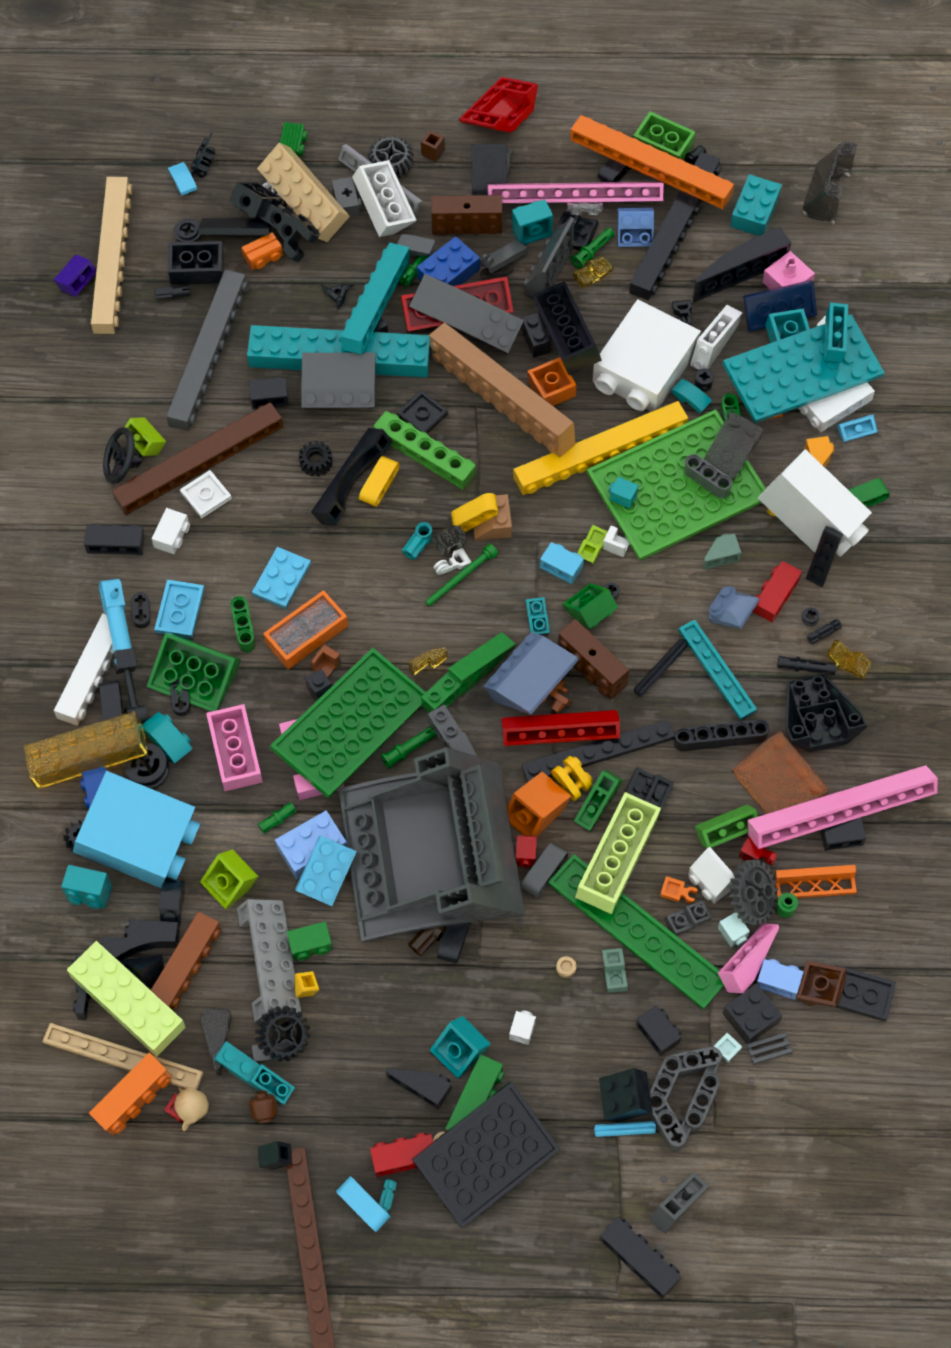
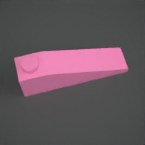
M763 923L718 972L727 992L743 994L747 991L748 987L755 980L779 930L778 924Z

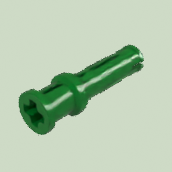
M608 227L588 246L580 248V252L570 258L572 264L577 269H582L588 260L594 258V253L615 236L614 231Z
M429 726L402 745H395L391 751L386 754L382 753L380 758L384 765L391 769L392 765L400 760L404 761L409 753L435 738L436 734Z

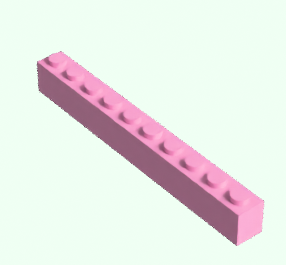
M663 182L487 184V195H502V203H533L543 199L547 203L663 201Z
M926 765L749 819L748 836L758 849L937 794L938 778Z

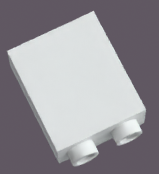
M637 299L601 351L602 361L594 364L593 382L596 388L606 395L615 393L625 398L627 403L637 411L647 409L652 412L659 409L692 360L701 331Z
M806 449L758 497L813 552H816L822 532L826 526L843 534L836 553L839 557L851 546L858 543L869 531L862 523L872 512Z

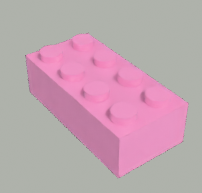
M245 705L206 713L224 791L263 783Z

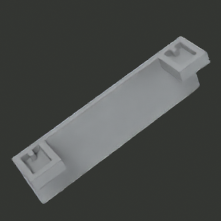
M247 899L237 908L240 927H248L250 925L261 996L252 1002L254 1022H263L262 1015L269 1016L268 1010L272 1009L275 1012L276 1006L282 1009L285 1005L288 1006L289 1010L293 1007L296 1008V1013L301 1012L299 998H296L295 971L287 936L288 929L283 901Z

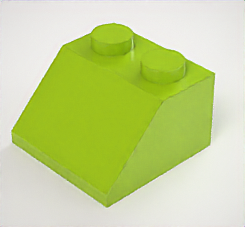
M232 849L216 856L200 883L225 909H228L251 889L259 876Z

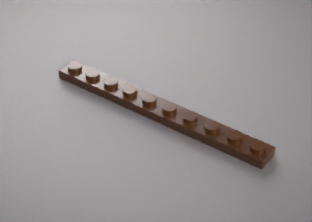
M305 1147L291 1149L292 1165L286 1167L313 1348H335Z

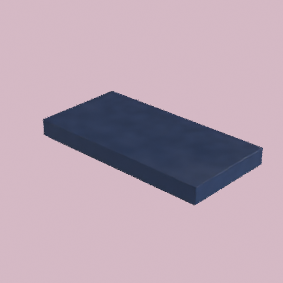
M812 280L743 296L749 332L766 328L767 318L772 313L804 308L806 318L817 316L814 282Z

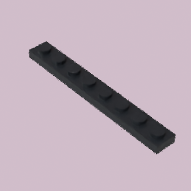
M665 720L622 733L620 738L602 739L522 764V770L528 783L541 772H544L548 777H553L551 770L556 766L564 768L563 760L568 756L577 757L582 764V768L674 740L675 735L669 720Z

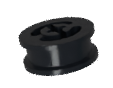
M140 744L132 748L126 755L124 770L130 781L154 789L163 784L167 779L169 763L164 752L158 746ZM141 759L144 760L147 767L151 768L153 772L152 775H150L149 770L142 765V762L140 761Z

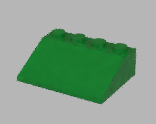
M165 633L146 687L171 696V684L180 680V684H177V687L174 688V690H177L178 695H182V689H187L190 704L212 712L217 711L235 678L241 659L176 634ZM184 681L187 683V686H188V687H185V686H184V684H183Z

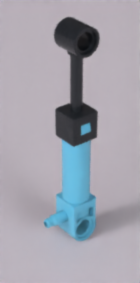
M120 579L100 581L99 592L103 611L107 615L114 650L113 661L116 674L124 673L130 707L124 709L125 722L127 727L142 725L148 720V714L145 705L140 706L137 704L131 672H134L138 665L135 650L131 647L124 612L125 601Z

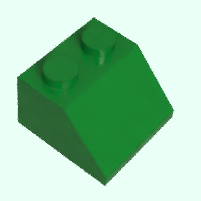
M589 583L562 603L563 608L583 627L588 629L596 627L602 619L611 616L613 611L618 608L609 589Z

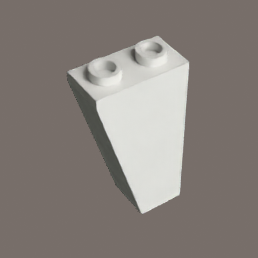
M729 305L724 307L698 338L690 366L698 370H709L738 327L742 312Z
M864 383L801 406L799 410L808 417L814 428L823 432L871 402L875 391L868 383Z

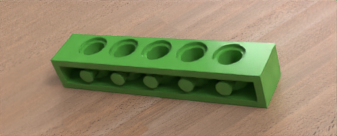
M385 411L373 426V428L384 429L393 441L390 446L462 490L465 489L476 475V465L473 461L463 458L455 450L448 449L442 442L430 438L427 433L415 429L411 423L402 421L394 413L391 414Z

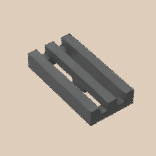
M786 1032L747 1044L753 1065L789 1055L793 1052L792 1048H790L789 1040H787ZM783 1040V1042L753 1051V1048H757L763 1045ZM784 1046L786 1048L785 1050L755 1058V1055L775 1050Z

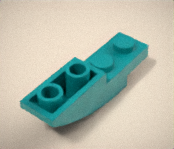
M227 1041L223 1043L214 1057V1060L227 1068L228 1072L257 1091L265 1090L268 1094H273L276 1102L282 1105L286 1103L295 1089L290 1083L264 1065L258 1064Z

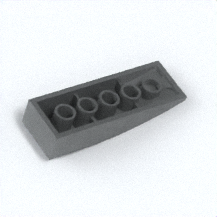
M424 274L409 307L441 323L445 322L451 328L504 354L509 353L524 321Z

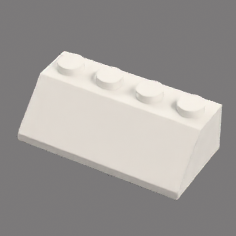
M389 160L358 167L352 178L379 237L393 235L416 222L413 211Z

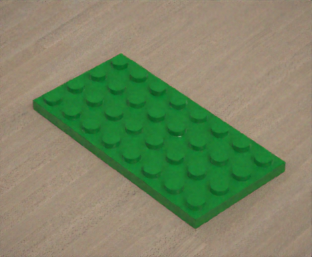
M372 648L270 745V749L329 799L422 707L421 697L426 692Z

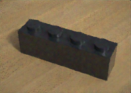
M617 1217L600 1235L599 1240L663 1299L680 1281V1271L673 1264L670 1263L668 1265L663 1260L664 1256L657 1249L652 1250L647 1245L648 1241L641 1234L636 1235L631 1230L632 1226L625 1219L621 1221Z

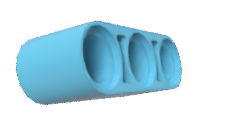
M351 1176L336 1190L337 1194L375 1232L391 1217Z

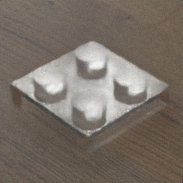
M567 202V212H571L572 215H580L581 212H588L589 215H599V212H603V203Z

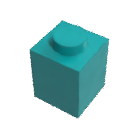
M618 477L616 482H612L609 487L610 500L630 509L638 494L639 485Z

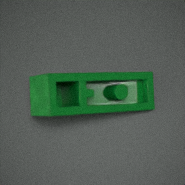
M603 770L574 822L591 831L615 797L624 779L609 770Z

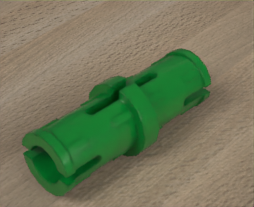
M289 802L281 809L273 811L272 815L258 823V826L262 833L266 834L277 825H282L283 821L295 814L297 810Z

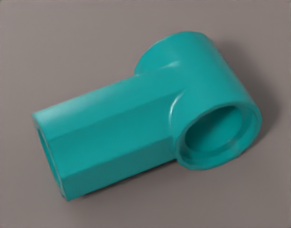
M421 522L416 526L414 534L402 549V553L407 558L416 560L425 546L432 542L433 533L429 523ZM422 532L428 533L427 535H420Z

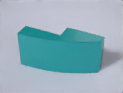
M681 379L670 390L682 403L687 401L698 414L712 401L703 391L684 379Z
M545 597L526 599L530 633L539 635L550 634Z

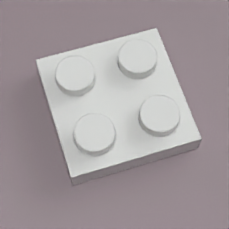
M211 470L180 489L182 496L201 519L232 499L230 493Z

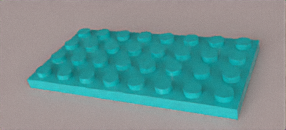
M852 314L848 315L847 352L842 363L824 361L825 324L723 360L722 365L754 424L884 376L885 372Z

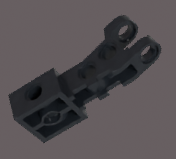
M237 182L229 201L238 210L247 212L249 217L253 219L261 218L272 225L284 240L283 251L293 261L300 262L305 254L298 247L297 242L303 236L307 241L314 243L320 236L316 227L304 215L299 214L298 216L293 213L292 207L288 205L286 207L282 206L283 198L258 182Z

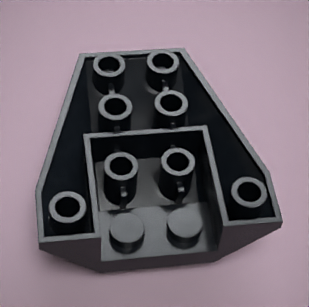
M825 674L787 681L786 731L791 744L808 752L847 745L867 728L861 711Z

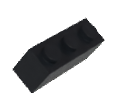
M86 525L84 546L86 552L91 554L143 555L145 534L143 527L138 525Z

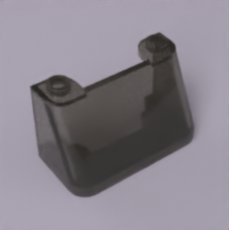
M842 142L818 161L803 204L802 212L806 217L835 224L842 188L839 184L831 182V179L839 181L843 175L850 177L857 144Z

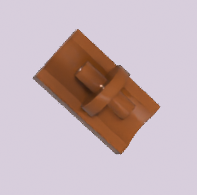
M563 679L542 702L545 704L549 696L555 698L550 708L559 714L565 706L569 707L572 703L569 699L559 694L560 691L564 694L568 692V689L563 687L565 684Z

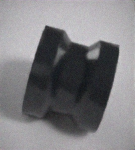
M708 369L697 371L694 382L695 386L703 392L710 390L713 384V373Z

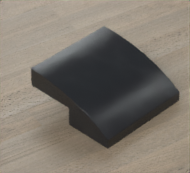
M564 211L556 230L572 217L574 218L573 249L580 250L583 246H588L599 225L598 220L581 218L580 213Z
M637 767L625 792L660 807V816L674 783L658 774L654 776Z

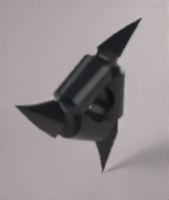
M342 284V286L337 285L331 288L321 286L326 295L328 294L337 303L338 310L345 301L347 289L355 285Z

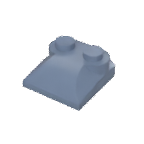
M733 586L724 587L709 607V620L713 624L741 629L760 599L749 594L737 592Z

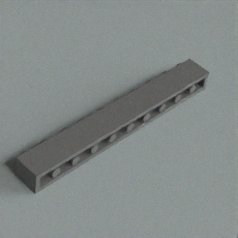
M225 270L166 416L168 425L171 427L189 431L191 425H194L196 422L197 410L201 409L202 397L207 394L208 382L212 380L214 367L218 365L220 360V351H223L225 348L226 336L230 335L231 323L236 320L237 308L241 306L243 301L242 295L248 289L245 274Z

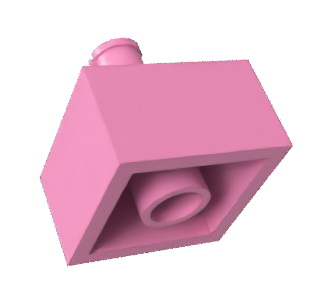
M789 251L764 270L763 283L771 290L804 281H814L815 273Z

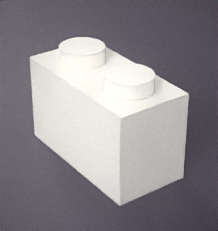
M166 508L152 537L154 548L175 554L177 548L179 549L182 545L184 533H187L190 528L187 514Z

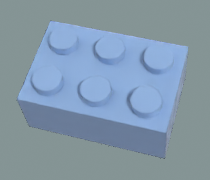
M327 811L275 839L279 853L296 880L301 877L319 835L347 847L346 840Z

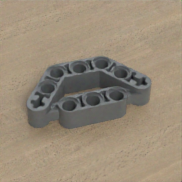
M707 1047L667 1056L650 1090L651 1101L658 1100L661 1106L657 1108L652 1106L653 1113H649L652 1121L655 1122L656 1128L667 1147L672 1151L682 1150L689 1133L698 1132L702 1128L718 1091L720 1079L716 1071L720 1065L722 1053L716 1047ZM712 1055V1058H714L715 1061L712 1062V1060L708 1059V1057ZM693 1059L697 1062V1065L689 1066L686 1061ZM673 1063L677 1066V1069L671 1071L666 1065ZM704 1072L682 1125H680L667 1102L678 1077ZM711 1080L715 1083V1086L712 1088L707 1087L705 1081ZM664 1081L668 1083L669 1087L662 1089L658 1083ZM702 1098L706 1100L707 1105L700 1106L696 1100ZM690 1117H696L699 1120V1123L697 1125H693L689 1122L688 1119ZM668 1118L671 1124L668 1126L663 1125L660 1120ZM673 1135L676 1139L680 1138L679 1143L677 1141H672Z

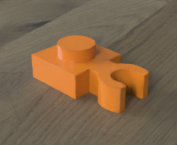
M666 876L660 897L678 903L680 898H684L687 903L694 904L695 899L689 897L688 894H697L698 889L695 887L684 888V881Z

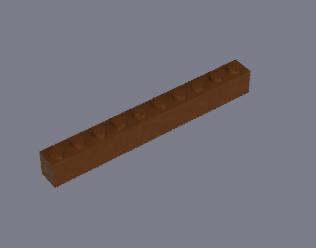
M271 402L262 405L256 411L244 415L238 421L229 423L222 430L213 432L204 440H199L195 445L181 450L173 457L165 459L161 464L150 467L146 472L134 476L125 484L118 485L112 490L114 499L126 516L283 428L282 417Z

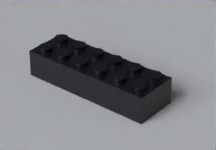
M565 281L533 295L538 311L568 375L602 361L597 346Z

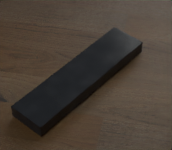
M828 526L824 528L806 576L807 580L821 587L824 586L843 537L842 533Z

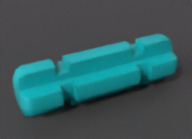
M386 1179L383 1188L385 1190H382L379 1205L386 1212L391 1208L394 1197L392 1192L395 1191L397 1185L395 1181Z

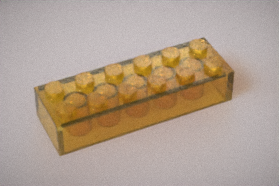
M135 711L23 746L29 779L36 789L81 776L83 771L103 766L106 768L148 755L142 722Z

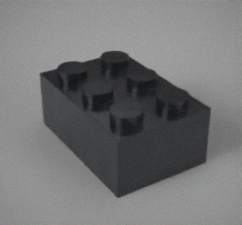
M222 241L169 242L168 274L171 284L220 283L224 273Z

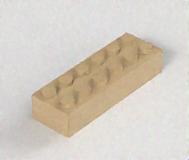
M278 143L257 168L284 201L293 208L296 215H304L320 233L318 239L328 242L350 217L290 147Z

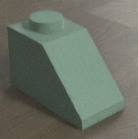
M735 533L730 535L723 534L716 538L704 558V570L740 561L742 552Z

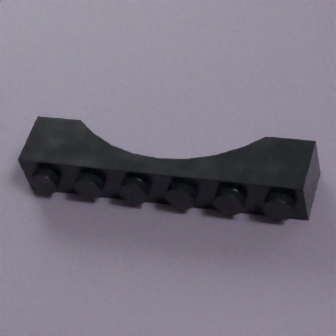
M368 428L311 511L321 524L337 525L346 511L347 496L355 481L368 466L385 454L393 442L384 429Z

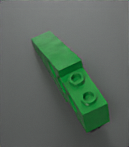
M501 632L449 667L448 673L421 697L422 707L428 713L442 705L448 708L460 695L463 697L516 647V644Z

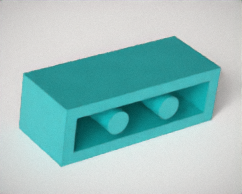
M832 302L829 304L825 317L824 361L842 363L847 352L848 304Z

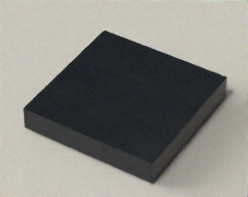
M423 390L397 412V416L402 421L411 423L415 429L427 434L448 415V410Z

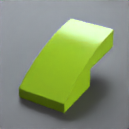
M592 525L586 539L583 540L579 548L578 554L585 561L594 564L603 548V541L608 531Z

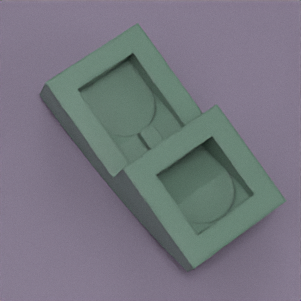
M622 948L602 950L607 993L628 991Z

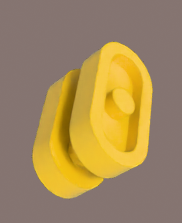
M568 756L563 760L564 768L556 766L551 770V773L560 787L571 795L570 799L576 801L581 797L579 790L588 791L593 786V779L581 768L582 764L577 757ZM568 774H570V775L572 776V778H573L574 781L576 782L575 784H574V782L572 781V779L569 777Z

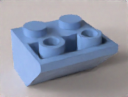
M617 208L618 247H640L652 244L654 237L653 208Z

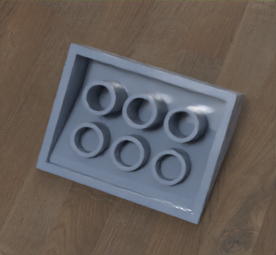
M531 632L483 687L494 702L531 715L579 659L546 637Z

